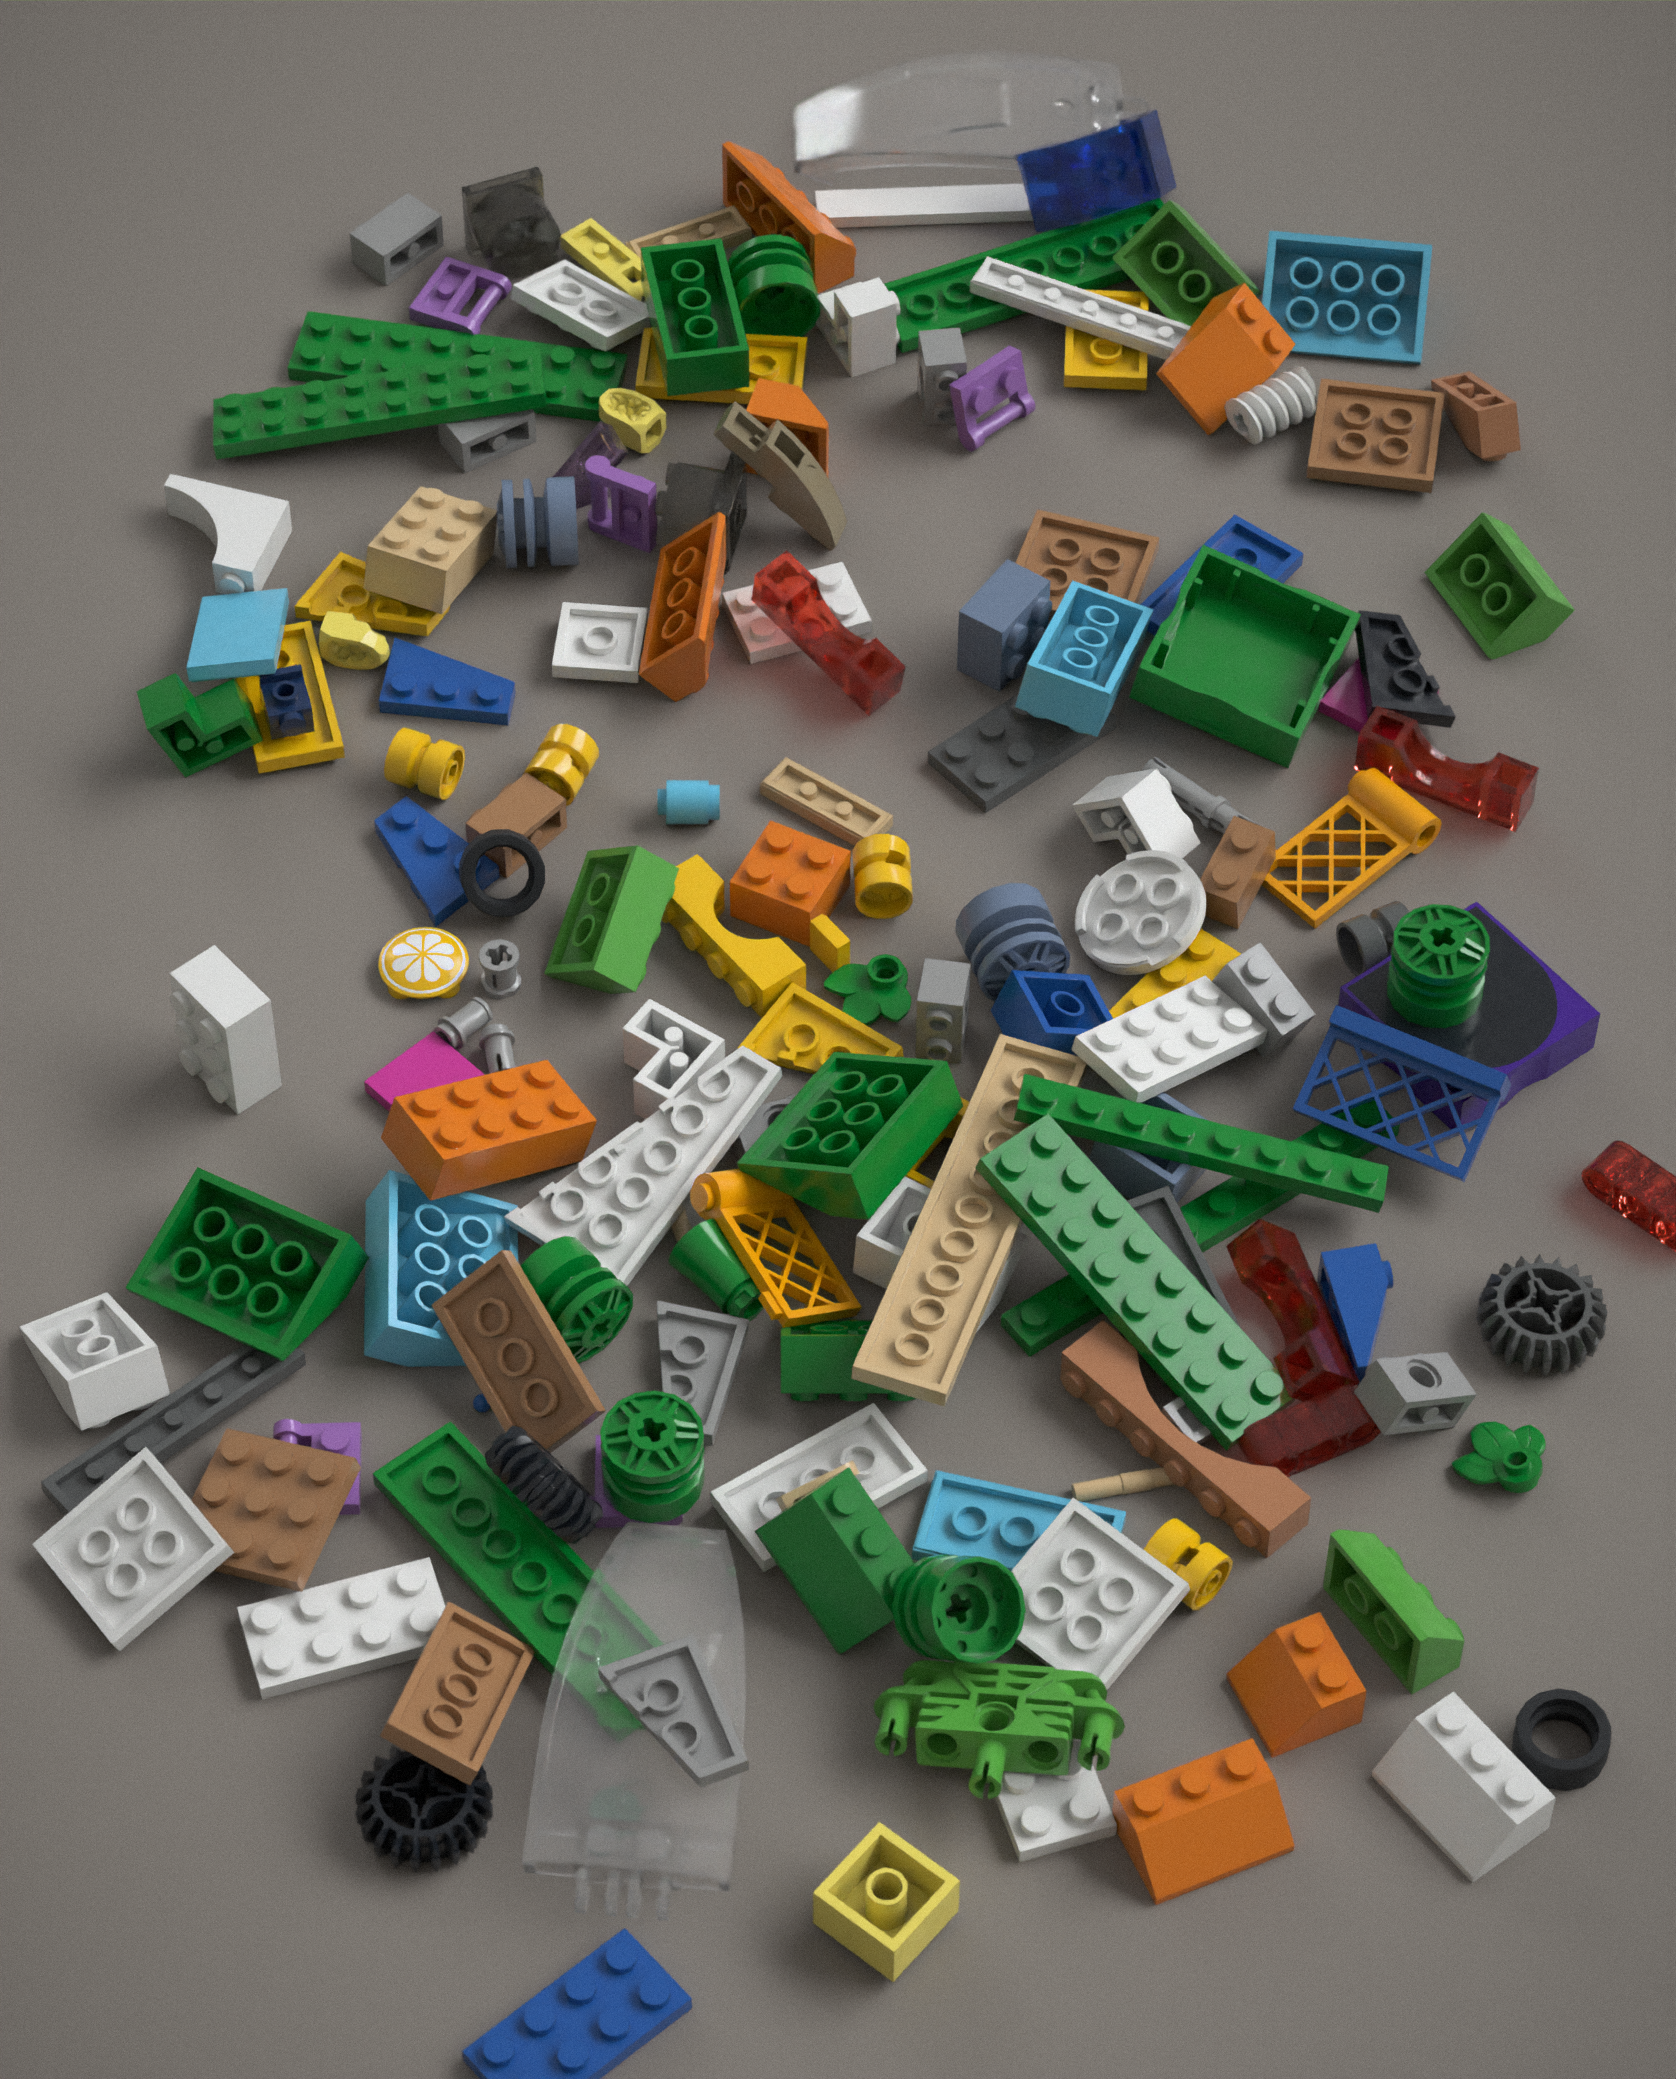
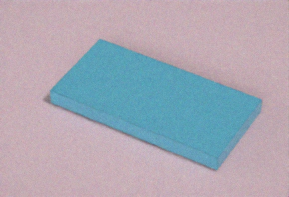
M287 588L202 597L186 667L189 681L200 682L276 673L289 606Z
M936 1470L913 1545L912 1559L919 1561L922 1558L939 1554L980 1556L997 1560L1012 1571L1071 1499ZM1080 1502L1120 1533L1123 1532L1126 1511Z

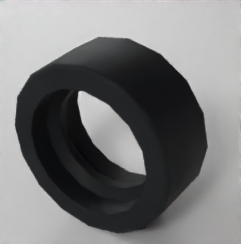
M493 829L476 836L464 849L459 862V881L467 899L479 911L494 917H513L528 910L539 899L545 885V865L537 847L523 834L510 829ZM496 847H508L518 851L525 858L528 865V879L525 887L517 895L508 899H496L488 896L480 889L476 881V867L479 859L487 851Z
M1565 1689L1539 1692L1524 1703L1517 1715L1513 1733L1512 1752L1546 1788L1564 1791L1581 1788L1596 1779L1605 1766L1611 1745L1612 1728L1605 1711L1590 1697L1574 1690ZM1554 1719L1569 1721L1581 1727L1590 1736L1591 1749L1580 1758L1571 1760L1557 1759L1543 1753L1533 1743L1532 1731L1541 1722Z

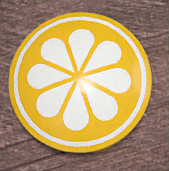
M433 927L412 928L397 934L385 944L378 960L379 973L388 987V993L392 997L401 1000L409 997L416 999L451 998L460 991V983L466 976L469 967L468 952L460 939L448 931Z

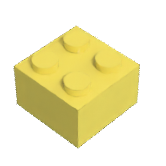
M879 1822L813 1892V1923L894 1982L959 1911L960 1880Z

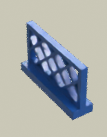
M1336 1005L1328 1021L1330 1024L1329 1030L1293 1106V1111L1465 1182L1500 1102H1504L1511 1087L1508 1075ZM1336 1041L1354 1047L1360 1062L1334 1072L1329 1056ZM1361 1051L1375 1057L1365 1060ZM1385 1061L1397 1065L1402 1080L1376 1090L1368 1068ZM1326 1065L1329 1075L1320 1078ZM1404 1068L1417 1074L1407 1078ZM1363 1070L1372 1092L1346 1102L1337 1080ZM1428 1078L1439 1082L1445 1098L1419 1107L1411 1085ZM1333 1083L1341 1103L1340 1105L1325 1111L1308 1106L1314 1089ZM1447 1086L1460 1092L1450 1095ZM1406 1088L1414 1110L1388 1120L1380 1097ZM1470 1096L1488 1102L1481 1118L1464 1125L1461 1124L1453 1104ZM1375 1100L1383 1122L1366 1129L1355 1125L1349 1110ZM1449 1105L1457 1127L1431 1137L1422 1115ZM1344 1112L1347 1121L1337 1118L1335 1115ZM1418 1117L1426 1140L1408 1147L1398 1143L1392 1127ZM1387 1129L1390 1139L1376 1133ZM1475 1129L1469 1142L1465 1133ZM1461 1135L1466 1151L1459 1167L1441 1161L1434 1145ZM1430 1147L1433 1157L1419 1151Z

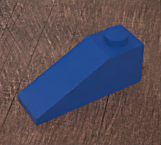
M1376 1243L1321 1252L1317 1281L1353 1393L1365 1377L1367 1367L1371 1364L1385 1309L1387 1289L1393 1288L1391 1265L1388 1260L1382 1261Z

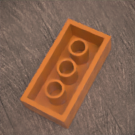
M543 1060L394 1097L381 1139L431 1201L580 1162L584 1158L597 1120L550 1062Z

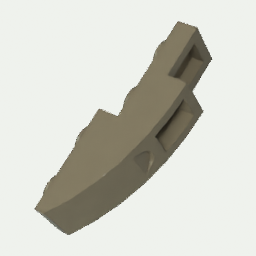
M735 401L725 410L713 435L727 449L733 451L751 466L759 476L765 478L773 485L767 498L780 511L791 517L812 538L818 540L827 549L832 551L843 533L847 519L838 495L824 470L801 441L778 419L767 428Z

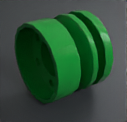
M778 234L762 235L743 242L731 253L727 262L745 334L803 337L815 326L820 316V300L816 284L813 281L810 258L801 243L788 236Z
M1430 904L1413 909L1400 919L1393 933L1391 961L1387 977V997L1395 1011L1407 1021L1430 1028H1447L1458 1025L1475 1014L1482 1001L1485 972L1487 971V960L1490 953V938L1482 922L1468 911L1452 905Z
M562 1236L551 1240L535 1250L521 1264L520 1267L577 1363L587 1361L601 1352L619 1334L628 1321L633 1308V1293L608 1268L601 1267L600 1261L575 1237Z
M647 1391L634 1393L618 1401L605 1415L600 1430L601 1470L605 1496L615 1510L632 1520L646 1523L671 1521L688 1512L700 1498L705 1482L703 1459L704 1432L701 1418L691 1404L675 1394Z
M939 1554L920 1559L905 1571L898 1582L892 1604L895 1628L904 1644L919 1656L935 1660L975 1664L996 1660L1012 1648L1022 1631L1026 1612L1023 1590L1013 1572L997 1560L980 1556Z

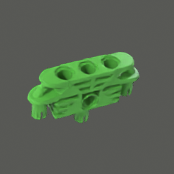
M921 1660L912 1663L904 1671L902 1678L904 1685L885 1690L875 1700L873 1707L875 1714L881 1720L874 1742L879 1752L889 1756L891 1743L896 1741L894 1756L903 1754L908 1744L909 1728L916 1727L917 1763L927 1766L973 1769L968 1785L969 1790L973 1795L982 1799L986 1783H990L988 1799L995 1798L1001 1793L1003 1771L1067 1775L1074 1739L1081 1740L1077 1760L1083 1768L1091 1771L1093 1757L1097 1755L1096 1771L1106 1769L1110 1763L1112 1740L1118 1738L1123 1733L1125 1727L1120 1713L1115 1707L1105 1701L1107 1690L1099 1677L1089 1672L1061 1670L1045 1666Z

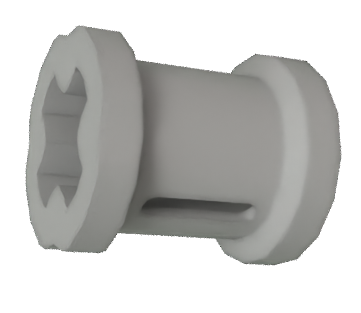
M492 940L484 944L479 952L480 966L484 969L480 980L481 987L484 989L485 994L493 999H505L509 996H514L521 987V976L516 969L520 960L519 950L514 943L508 940ZM503 952L507 954V961H504ZM493 978H496L497 986H494Z

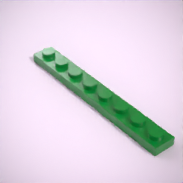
M1027 1074L1023 1076L1014 1121L1031 1125L1046 1114H1049L1064 1132L1069 1135L1377 1213L1380 1212L1384 1202L1389 1166Z

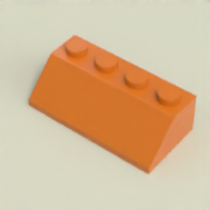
M730 141L723 143V205L726 208L734 205L752 229V234L755 237L778 234L791 237L801 243L809 255L810 266L813 271V281L816 284L818 294L854 277L856 248L852 240L846 235L843 236L832 225L828 216L820 213L808 201L806 195L788 182L783 172L779 168H774L762 155Z
M720 511L660 549L638 675L675 702L690 693H696L701 690L709 677L708 667L711 651L714 646L713 637L716 619L719 615L718 606L721 588L724 584L723 576L726 564V516Z

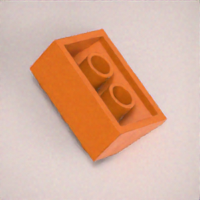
M1253 1738L1114 1791L1112 1814L1117 1824L1116 1832L1155 1905L1290 1853L1295 1848L1276 1779Z

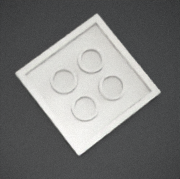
M147 1447L141 1450L32 1544L111 1644L119 1651L234 1553Z
M1073 1497L1011 1571L1023 1590L1026 1609L1022 1631L1015 1642L1047 1667L1084 1671L1096 1675L1104 1683L1106 1690H1108L1190 1591L1188 1582Z

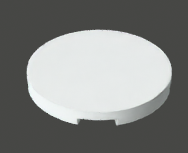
M1147 850L1126 855V860L1113 866L1102 876L1096 874L1086 886L1079 899L1075 913V932L1079 937L1082 948L1096 965L1114 974L1139 975L1157 970L1169 964L1191 945L1201 929L1206 913V894L1203 884L1186 861L1172 853Z

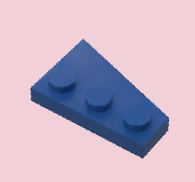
M394 638L379 698L380 713L508 726L516 694L515 682Z
M407 796L374 820L376 834L397 867L402 868L410 881L412 891L417 899H421L426 906L429 918L435 927L469 902L459 881V862L464 849L469 845L467 841ZM485 855L479 859L476 867V881L482 891L500 878L499 866Z

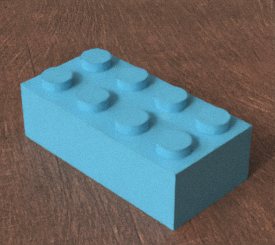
M1072 581L1027 664L1015 707L1027 711L1036 718H1046L1068 726L1077 733H1087L1098 737L1141 652L1153 609Z

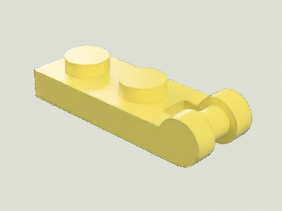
M590 218L560 235V248L591 274L637 300H642L644 294L641 285V258L595 220ZM634 277L637 281L632 283L630 279Z

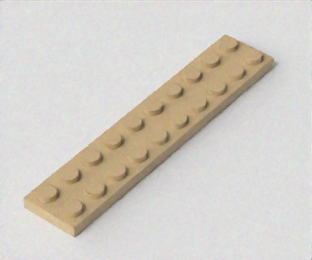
M999 1035L855 1359L851 1379L945 1407L1023 1223L975 1167L981 1157L1030 1126V1124L1014 1121L1024 1074L1080 1088L1088 1066L1080 1057L1006 1035Z

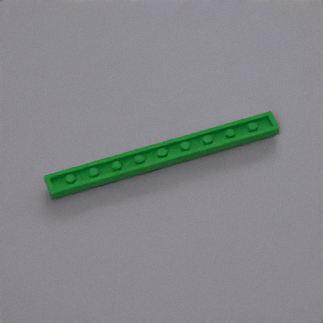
M1375 1100L1349 1110L1354 1124L1366 1129L1383 1122ZM1384 1108V1110H1385V1112H1386V1115H1387V1117H1388V1120L1394 1118V1117ZM1344 1112L1335 1115V1117L1347 1121ZM1322 1123L1291 1141L1358 1159L1378 1148L1375 1145ZM1400 1124L1392 1127L1395 1137L1398 1136ZM1387 1129L1376 1133L1390 1139ZM1232 1176L1180 1207V1210L1203 1253L1301 1193ZM1068 1274L1001 1314V1326L1021 1349L1031 1357L1103 1312Z

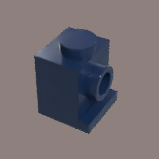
M301 664L278 668L274 674L258 675L261 703L271 740L314 732L312 706Z

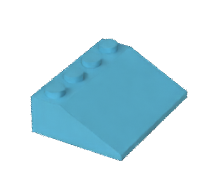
M1269 230L1262 304L1294 341L1295 346L1290 353L1421 365L1433 245Z
M389 1170L366 1199L365 1252L370 1258L365 1265L364 1356L406 1367L467 1366L431 1305L501 1250L512 1251L518 1261V1231L506 1224L504 1218L505 1215L517 1208L518 1205L468 1191L430 1201L410 1175Z

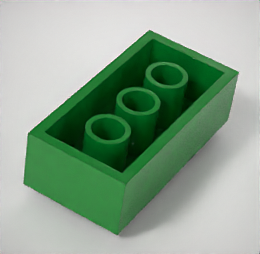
M722 238L640 247L641 285L667 396L749 387V347Z

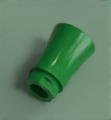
M708 1219L697 1224L674 1246L669 1256V1265L695 1284L723 1313L749 1319L750 1322L764 1309L758 1299L761 1295L759 1289L715 1219Z

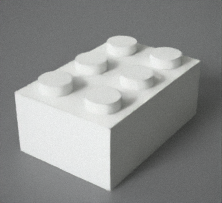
M215 945L169 973L172 987L170 1001L175 1009L177 1023L174 1024V1029L179 1037L181 1046L178 1056L185 1070L192 1076L197 1074L206 1083L212 1097L218 1103L225 1102L237 1115L280 1088L282 1083L271 1000Z

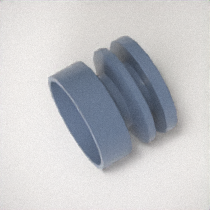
M574 476L546 478L543 497H535L530 479H523L524 498H514L512 479L502 480V489L497 502L499 546L506 559V568H517L516 549L527 548L528 567H534L537 548L546 547L551 566L579 565Z
M1008 883L988 889L975 896L964 906L956 919L955 933L965 955L971 962V968L977 977V982L987 999L994 1002L1012 970L1066 973L1070 966V953L1062 941L1060 932L1054 925V919L1043 896L1037 888L1026 883Z

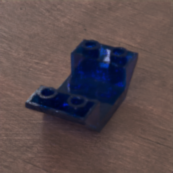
M1157 109L1120 120V124L1065 142L1049 143L1016 154L1036 233L1094 220L1160 198L1177 187Z

